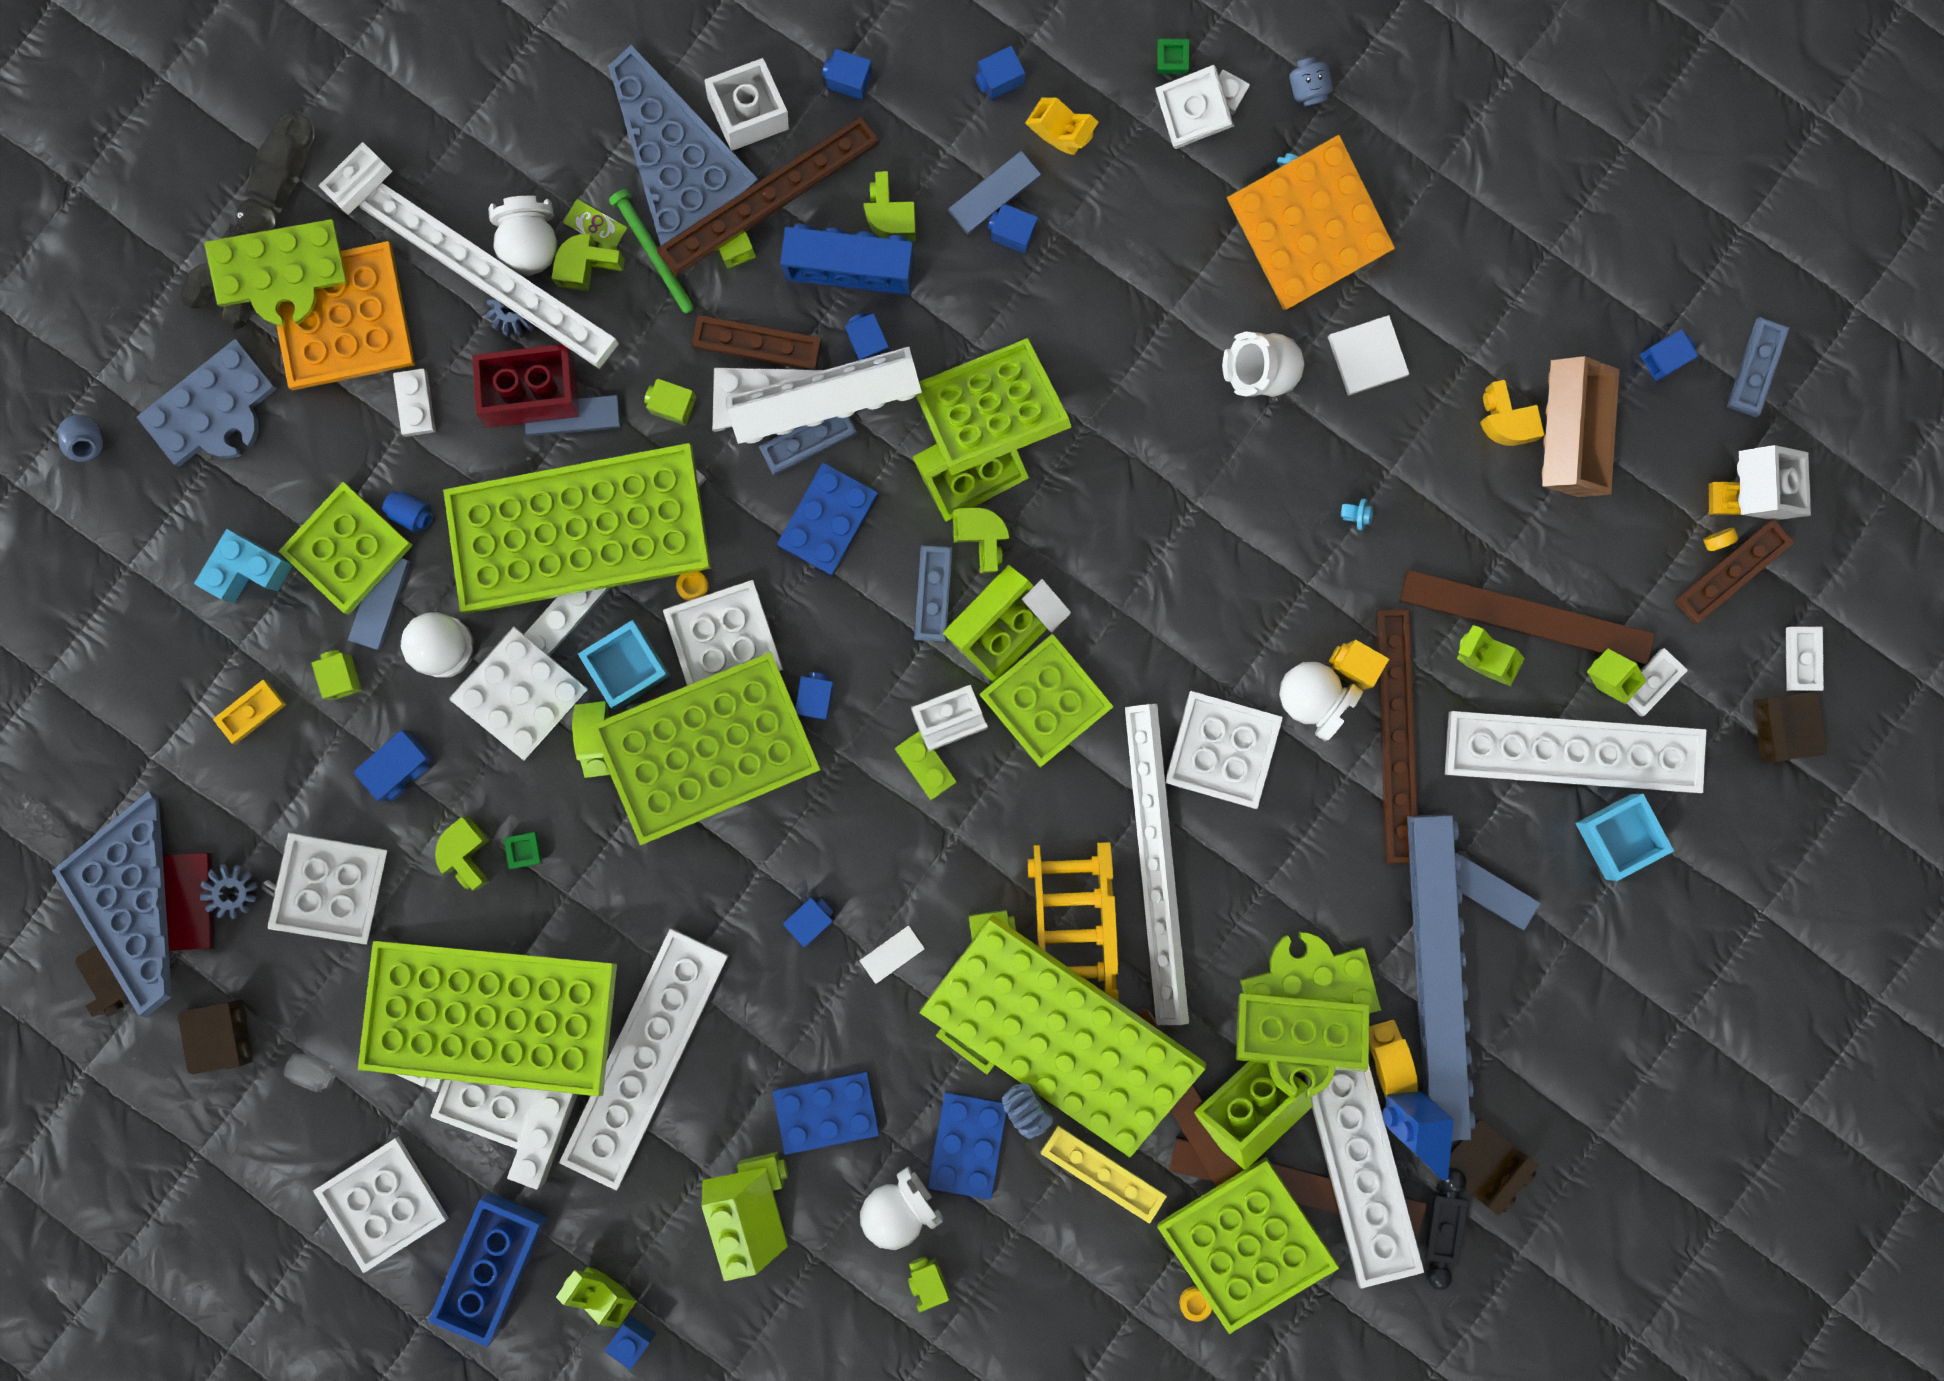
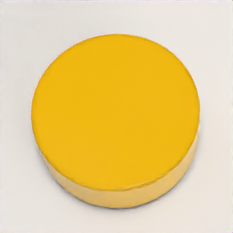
M1733 527L1714 533L1704 538L1703 541L1707 550L1715 551L1735 543L1739 537Z
M700 571L681 574L678 577L676 589L684 600L691 601L706 596L709 590V583Z
M1197 1286L1189 1287L1181 1294L1179 1305L1187 1319L1198 1322L1210 1315L1212 1308Z

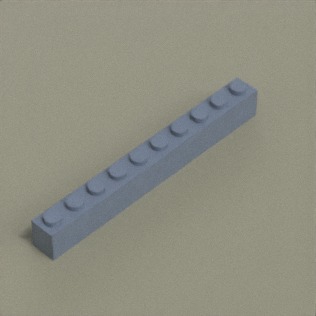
M1447 814L1407 816L1423 1093L1454 1119L1452 1141L1471 1140V1130L1475 1129V1116L1473 1110L1469 1109V1098L1473 1097V1083L1467 1075V1065H1471L1472 1057L1470 1047L1466 1046L1465 1033H1469L1470 1023L1468 1015L1464 1014L1463 1001L1468 999V989L1466 982H1462L1461 970L1466 967V956L1464 950L1460 949V937L1464 935V923L1462 917H1458V905L1462 904V890L1460 885L1456 883V872H1460V857L1458 853H1455L1454 840H1458L1459 835L1458 824L1456 821H1453L1452 815Z

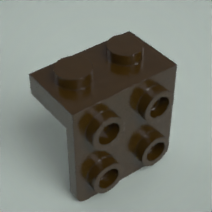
M1810 692L1753 700V715L1757 725L1758 748L1762 763L1787 761L1796 758L1824 755L1826 753L1827 747L1820 701L1816 693Z
M97 945L79 955L75 963L97 998L86 1005L90 1015L94 1017L105 1014L106 1017H110L125 1008L124 1003L129 1001Z
M242 999L190 1009L179 1013L178 1021L187 1071L190 1074L223 1068L231 1069L253 1062V1049L248 1035L247 1015Z
M1483 1120L1475 1121V1129L1471 1130V1140H1460L1450 1154L1449 1168H1457L1465 1174L1467 1180L1465 1189L1498 1216L1502 1211L1506 1212L1513 1206L1516 1200V1193L1522 1186L1526 1187L1533 1181L1536 1176L1535 1170L1539 1166V1164L1518 1150Z

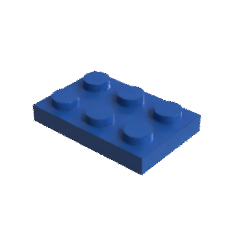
M822 463L780 537L777 546L833 576L877 498L878 492Z
M868 1071L774 1089L772 1091L784 1155L876 1137L880 1134Z
M945 1091L928 1189L991 1200L1006 1117L1002 1101Z

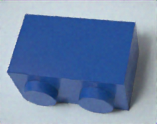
M400 730L353 773L377 801L390 800L392 802L406 791L404 786L410 780H418L430 770L428 765L434 758L411 731Z

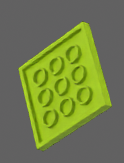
M1028 338L919 381L922 393L916 394V398L951 476L1072 428L1069 417Z
M1267 1157L1157 1224V1228L1229 1334L1339 1269L1337 1261Z

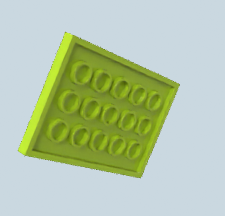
M771 652L590 725L640 846L820 771Z

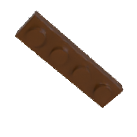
M697 315L692 347L807 370H816L822 339Z
M1774 519L1768 520L1673 601L1694 625L1698 624L1794 544V542Z

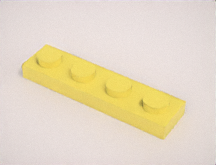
M1058 1124L1040 1151L1042 1155L1149 1224L1167 1197L1165 1193Z

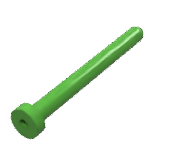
M627 189L616 192L609 198L610 204L613 208L620 209L681 310L686 314L692 312L694 307L678 279L657 253V245L629 202L632 198L631 194Z

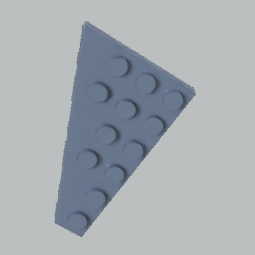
M632 45L608 65L661 245L759 182L753 173Z
M150 791L146 792L52 870L138 1016L144 1018L150 1016L172 997L159 798Z

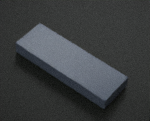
M1020 151L948 208V212L965 233L969 235L990 219L994 211H1000L1003 203L1007 205L1040 179L1041 174L1024 153Z
M1762 317L1756 319L1727 404L1728 408L1753 417L1761 415L1790 327Z
M614 395L578 399L579 417L525 423V434L527 436L621 428L619 397Z
M836 416L825 419L823 423L817 426L810 427L804 425L794 428L788 434L779 435L759 445V448L774 476L857 434V431L850 417L838 418Z
M921 545L914 640L946 642V636L943 632L947 629L952 547Z
M401 558L361 601L348 641L381 651L411 561Z
M1459 854L1460 872H1456V883L1460 885L1462 894L1517 928L1525 930L1540 903Z

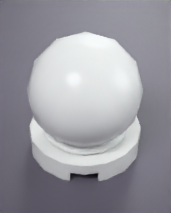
M515 196L504 198L503 206L496 207L495 204H490L488 208L490 222L493 225L499 226L494 234V250L497 259L516 273L526 276L540 273L550 266L557 253V239L553 228L547 223L554 216L552 202L546 199L544 203H538L536 196Z
M1243 332L1234 337L1237 340L1233 343L1231 349L1225 350L1222 364L1224 379L1231 382L1235 389L1234 393L1242 396L1254 397L1262 394L1275 397L1294 389L1302 377L1305 363L1302 351L1293 339L1282 334L1271 333L1265 335L1258 332Z
M439 612L424 613L412 619L403 630L401 650L406 662L417 672L437 678H447L461 673L471 663L474 638L470 629L461 620Z
M1302 662L1285 674L1281 682L1279 695L1284 710L1294 720L1303 724H1316L1318 728L1315 735L1324 741H1328L1344 722L1340 715L1349 705L1353 708L1356 706L1363 691L1353 683L1347 688H1342L1339 676L1324 664L1319 662Z
M909 1166L897 1173L898 1185L885 1184L874 1189L866 1198L861 1208L860 1225L865 1236L879 1248L890 1250L903 1248L910 1245L919 1236L923 1224L934 1229L943 1223L940 1210L934 1212L927 1202L932 1196L915 1172L911 1174Z

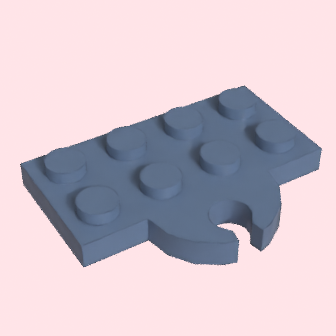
M234 339L139 414L137 418L177 467L183 465L202 449L213 456L223 459L237 458L242 456L239 449L230 446L229 438L231 434L240 431L242 433V441L252 448L259 433V421L253 408L275 392L277 388L241 342Z

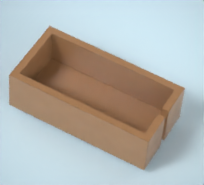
M1586 356L1551 360L1548 375L1549 397L1546 406L1547 426L1544 437L1545 455L1544 466L1541 472L1543 479L1542 487L1576 497L1611 495L1620 369L1607 364H1601V362Z

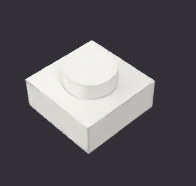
M1222 70L1219 78L1230 114L1234 115L1250 84Z

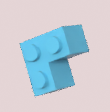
M226 529L194 584L221 600L236 603L249 579L265 588L278 592L293 565L247 537Z

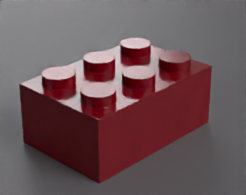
M558 344L472 355L476 415L485 428L579 417L575 358L571 350L565 345Z

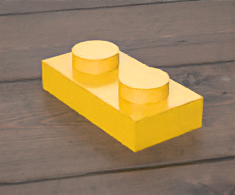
M263 679L213 718V720L232 744H238L286 706V703L268 680Z

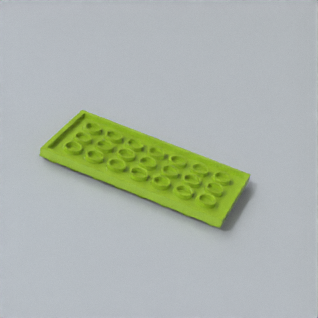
M690 443L443 490L459 609L462 614L711 569L693 447Z
M993 915L927 999L919 1012L1019 1082L1031 1084L1039 1096L1128 1157L1135 1153L1206 1069L1205 1061Z
M373 941L358 1070L603 1096L617 964Z

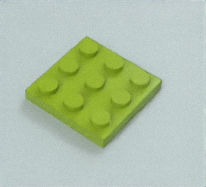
M342 482L278 552L344 614L349 615L413 545L348 484Z
M1053 634L979 694L1040 768L1113 708V705Z

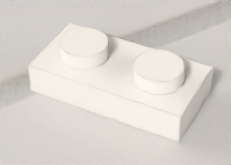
M423 368L393 373L401 434L407 437L436 432L427 370Z
M1823 627L1786 628L1787 691H1823Z
M1665 648L1660 649L1650 659L1648 664L1641 669L1647 682L1627 704L1640 717L1645 716L1688 670Z

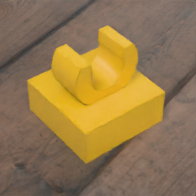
M1712 482L1708 484L1709 515H1741V508L1738 502V497L1741 493L1740 482Z

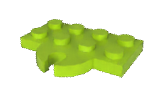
M332 219L204 242L217 305L223 307L251 301L254 310L264 320L277 326L285 327V320L278 313L279 306L282 303L292 302L294 304L295 311L292 318L296 324H299L314 309L316 289L348 284L335 222Z
M1299 932V938L1306 945V951L1301 957H1293L1290 954L1291 940L1286 935L1273 947L1269 959L1270 972L1240 979L1243 994L1369 1005V1014L1381 1011L1365 948L1361 947L1333 955L1329 946L1321 938L1307 932Z
M1240 993L1238 998L1236 1060L1269 1063L1270 1076L1276 1086L1291 1097H1294L1297 1092V1087L1293 1082L1294 1074L1304 1073L1310 1079V1086L1305 1092L1306 1098L1314 1097L1327 1088L1334 1077L1335 1069L1361 1072L1368 1070L1369 1005Z

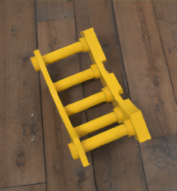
M1110 842L1097 843V856H1091L1089 860L1041 861L1040 845H1033L1034 859H1028V878H1035L1038 947L1045 951V944L1096 942V945H1102L1103 962H1097L1095 966H1070L1069 968L1085 979L1098 978V982H1103V992L1118 1001V990H1116V974H1118L1115 896H1113L1112 891L1113 868ZM1092 872V875H1098L1099 888L1094 889V892L1043 894L1042 874ZM1094 905L1095 908H1100L1101 925L1096 926V929L1044 930L1043 907Z

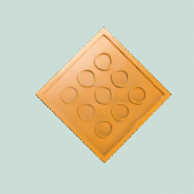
M1340 135L1329 139L1226 197L1283 310L1289 309L1395 249Z
M389 241L341 251L348 284L316 289V304L312 313L299 324L294 322L292 316L295 306L292 302H284L279 306L278 313L285 320V327L277 326L288 388L292 391L415 365L393 248Z

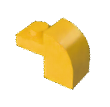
M1046 97L1040 99L1025 122L1043 140L1060 151L1075 155L1079 148L1089 143L1094 134L1093 130L1099 123L1091 114H1074L1058 98Z
M1505 380L1492 382L1485 388L1486 393L1483 394V402L1486 410L1490 411L1491 415L1484 418L1480 423L1484 432L1493 441L1506 446H1515L1537 441L1545 435L1537 405L1512 410Z
M1395 1020L1369 1026V1048L1375 1060L1376 1076L1385 1098L1387 1099V1095L1418 1092L1417 1075L1407 1042L1405 1039H1402Z

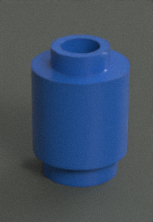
M392 491L383 503L382 511L387 514L388 519L415 533L421 529L425 530L432 521L431 506L404 491Z

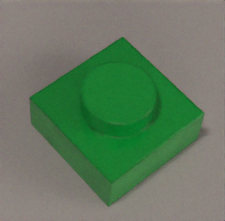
M1158 39L1157 74H1188L1189 39Z
M538 832L503 838L509 869L543 863Z

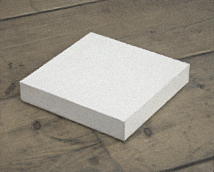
M1215 65L1155 88L1171 142L1175 149L1234 127Z
M1389 315L1328 336L1348 396L1409 375Z

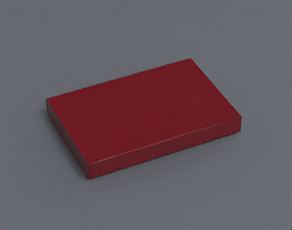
M211 853L163 855L169 951L214 948L213 910L207 912L205 906L211 900H200V894L209 891L201 887V881L212 882L208 875V872L212 870Z

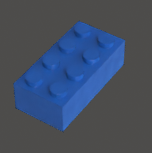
M794 224V227H785L780 265L786 281L910 295L914 267L913 243L907 241V238L898 235H891L888 239L876 238L875 234L865 231L857 232V235L844 234V231L838 228H826L825 231L813 230V227L806 224Z
M490 1192L483 1196L478 1202L428 1322L488 1347L499 1334L548 1217Z

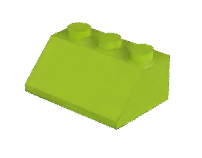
M937 444L912 456L945 522L953 518L952 511L955 509L973 508L1029 478L1017 450L952 476Z
M1010 565L943 632L951 643L992 683L1000 678L1048 629L1022 600L1034 586Z
M1249 1061L1194 1113L1221 1150L1246 1170L1313 1107L1312 1098H1306L1305 1094L1309 1086L1296 1075L1293 1076V1082L1297 1087V1092L1294 1097H1291L1276 1086L1270 1076L1269 1063Z
M764 1167L702 1180L701 1206L724 1281L758 1274L788 1247L767 1168Z

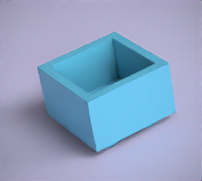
M633 620L578 653L611 709H621L671 678L641 626Z
M1630 794L1575 823L1605 880L1618 881L1674 852L1644 794Z

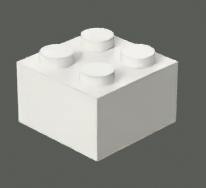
M763 58L705 79L707 99L731 151L789 129L788 111Z
M1776 445L1739 451L1737 472L1740 477L1741 493L1739 494L1738 502L1741 508V515L1770 520L1811 516L1808 452Z

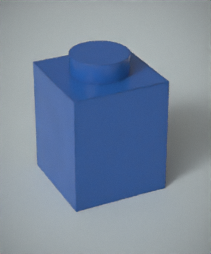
M1011 45L978 61V74L975 75V79L981 92L987 91L990 99L993 100L1024 85L1025 72Z
M835 49L832 59L827 58L823 67L822 76L825 77L827 89L863 100L873 72L871 60Z
M1003 203L999 212H993L987 229L992 230L991 241L1026 254L1037 227L1038 217Z
M861 313L849 319L850 323L845 325V329L858 360L889 352V347L874 313L870 315Z
M1681 329L1641 353L1640 357L1654 380L1658 381L1698 357V354L1695 351L1696 345L1689 335H1685Z
M809 672V678L801 676L795 708L798 716L829 720L835 683L827 681L828 675Z
M813 896L789 917L783 925L803 947H806L835 920L831 916L834 910L822 897L817 901Z
M629 1315L604 1352L631 1370L656 1333Z

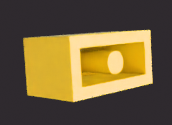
M1356 639L1347 644L1343 643L1341 647L1337 646L1329 659V663L1333 664L1331 669L1340 679L1349 684L1353 683L1361 690L1374 687L1389 661V658Z

